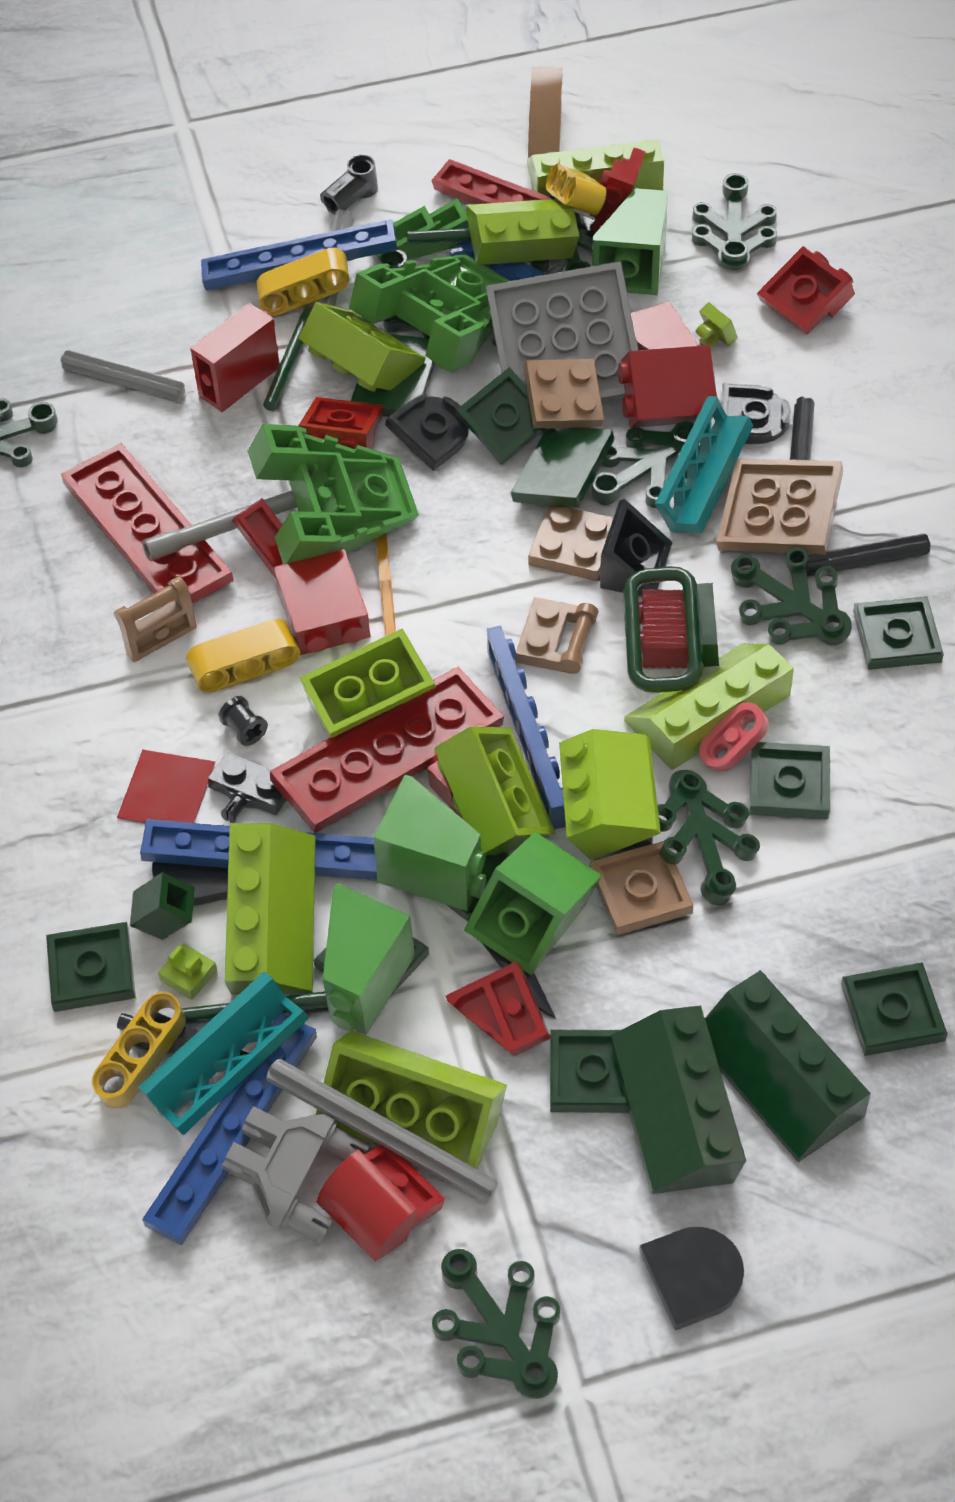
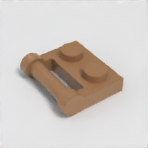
M180 576L168 582L169 586L131 607L126 608L123 606L114 611V616L120 626L126 654L133 662L142 659L197 628L190 592Z
M534 597L516 649L517 660L515 662L570 674L580 672L583 663L581 654L590 626L596 622L599 613L598 608L593 604L585 602L573 605ZM567 622L576 623L567 651L557 653Z

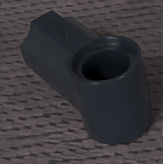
M366 154L355 155L349 159L347 171L320 193L321 202L325 205L328 212L335 215L338 209L345 211L359 198L371 197L377 192L378 181L374 159Z

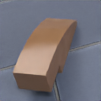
M532 67L528 158L532 155L560 152L563 67Z

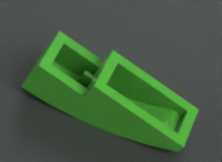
M458 198L430 214L424 205L394 222L398 250L403 251L407 259L437 253L460 243L407 245V231L469 228L466 212ZM377 254V257L381 262L382 254Z

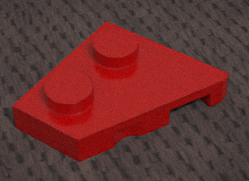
M517 961L445 995L447 1001L513 1056L551 1039L523 969Z

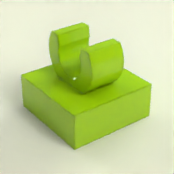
M710 302L699 310L703 323L697 327L695 333L701 337L699 342L702 345H710V348H712L718 340H721L729 347L738 338L732 320Z
M183 943L181 946L178 945L169 955L168 961L159 970L158 975L160 981L193 1000L217 972V967L214 961Z

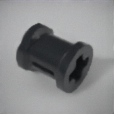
M235 696L225 702L218 713L220 722L225 726H230L235 731L237 740L243 746H250L258 742L268 729L267 721L262 716H256L252 712L248 701L243 696Z

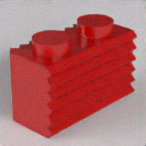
M643 589L642 602H639L640 624H642L640 636L643 667L646 669L649 667L653 669L656 667L660 669L664 667L668 669L671 667L675 669L679 667L687 668L688 653L683 590Z

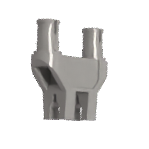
M253 1106L244 1122L241 1133L270 1148L268 1155L265 1158L233 1142L221 1168L252 1185L262 1213L270 1226L278 1230L279 1227L283 1229L286 1225L311 1238L316 1243L321 1244L333 1219L298 1202L299 1197L296 1194L317 1153L322 1154L323 1151H326L344 1161L358 1149L363 1154H366L371 1144L365 1143L337 1128L338 1123L327 1114L311 1115L283 1121Z

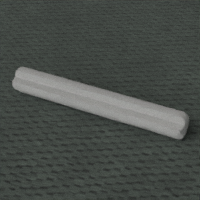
M66 350L60 359L62 368L65 370L173 401H181L186 392L185 384L181 381L72 350Z

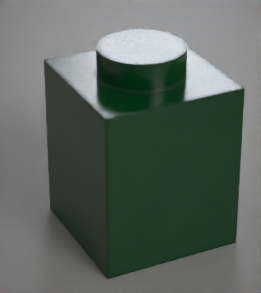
M162 872L133 891L130 926L164 940L192 922L195 887Z

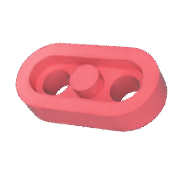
M753 703L737 705L703 738L699 747L701 760L716 772H725L732 769L767 733L769 722L766 714ZM755 722L751 730L745 731L748 723ZM727 749V754L723 758H718L720 751Z

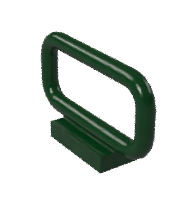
M673 566L647 568L632 574L625 582L623 590L627 672L630 681L636 688L652 693L680 691L692 687L701 678L704 667L719 666L713 582L697 584L695 577L688 570ZM676 581L683 587L689 667L686 673L679 676L651 678L646 676L642 669L638 589L647 583Z

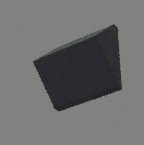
M625 498L618 503L601 553L600 588L623 593L624 584L627 579L638 570L665 567L673 543ZM660 582L643 584L638 589V596L642 597L643 589H658Z

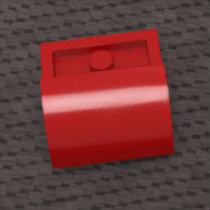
M379 1145L366 1154H363L358 1149L347 1157L326 1180L316 1202L376 1262L406 1242L410 1230L440 1211L445 1198L403 1157Z

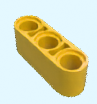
M555 163L548 174L546 190L565 205L588 214L597 215L606 197V188L589 175L560 163Z
M327 248L261 274L257 279L260 310L268 312L271 316H276L344 290L350 281L346 254L338 248Z
M272 619L199 643L188 651L186 661L199 690L210 693L286 668L298 660L300 650L287 622L283 619Z
M168 992L152 994L144 1002L95 1069L92 1076V1086L106 1106L111 1108L127 1106L140 1091L138 1086L153 1073L183 1031L186 1017L178 999L173 994ZM164 1008L175 1010L174 1016L170 1021L166 1023L154 1021L155 1015L159 1010ZM139 1042L150 1044L148 1052L143 1057L132 1058L129 1056L130 1050L135 1044ZM113 1077L124 1078V1085L118 1092H104V1087L109 1079Z

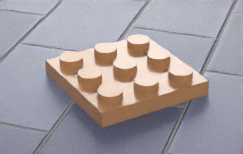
M737 459L716 540L718 551L787 553L792 548L800 547L805 549L808 554L826 555L844 472L842 461Z

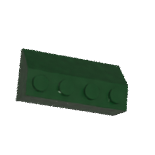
M761 970L727 991L705 1017L721 1073L798 1163L865 1117L871 1093Z
M701 1005L659 1010L612 1034L610 1043L650 1193L658 1194L734 1183L746 1163V1157Z

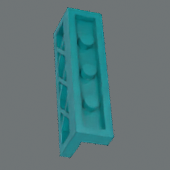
M717 396L707 397L655 502L670 532L702 534L753 428L749 416H727ZM713 416L715 422L711 429V418ZM700 442V453L698 455V444ZM687 469V480L685 482V471ZM674 495V506L672 508L669 503Z
M263 972L138 1088L156 1111L177 1131L184 1135L309 1018L300 1007L284 995L274 979ZM284 1010L291 1014L281 1025L271 1027L272 1021ZM257 1042L254 1050L247 1055L240 1056L241 1050L249 1043ZM226 1071L225 1076L217 1084L209 1085V1080L217 1072ZM194 1100L193 1106L180 1118L174 1114L186 1101Z

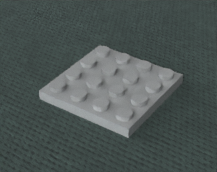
M621 261L486 286L501 373L510 367L526 385L524 374L526 360L594 359L601 402L623 399L625 397L624 384H620L618 380V364L621 363V359L629 351H637L638 346Z

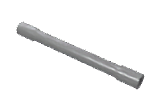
M292 490L264 500L275 515L297 507ZM251 505L179 530H171L142 541L144 553L147 559L152 561L178 552L183 547L237 529L232 519Z

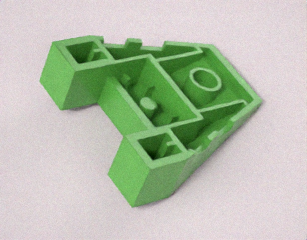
M466 254L431 258L429 264L416 266L414 260L404 261L403 267L390 269L388 263L378 264L356 273L349 309L360 315L363 320L373 324L395 315L430 336L425 356L437 363L441 369L453 372L473 362L493 328L486 286L509 282V280L484 265H476V261Z
M262 424L248 449V455L256 479L289 480L298 511H291L275 536L283 564L345 549V552L348 553L415 520L419 515L398 457L357 445L355 449L337 444V438L328 435L324 439L305 434V428L295 425Z

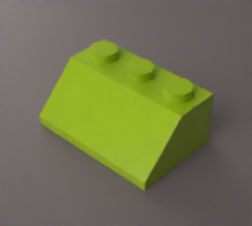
M558 199L466 205L465 210L476 265L573 258L579 239L574 208L563 204Z
M315 302L298 338L309 345L308 351L321 359L329 358L334 362L332 365L334 369L346 375H351L352 373L358 377L357 383L360 386L373 392L377 388L392 390L423 365L426 357L376 325L363 320L357 313Z
M403 628L299 677L315 715L324 731L331 738L436 688L433 679Z
M470 726L434 747L439 759V770L447 779L452 790L454 806L462 814L464 821L481 834V851L485 852L486 856L498 855L517 849L534 832H537L544 838L556 834L511 728Z
M591 729L559 742L567 838L588 859L594 860L661 834L650 738L647 735Z

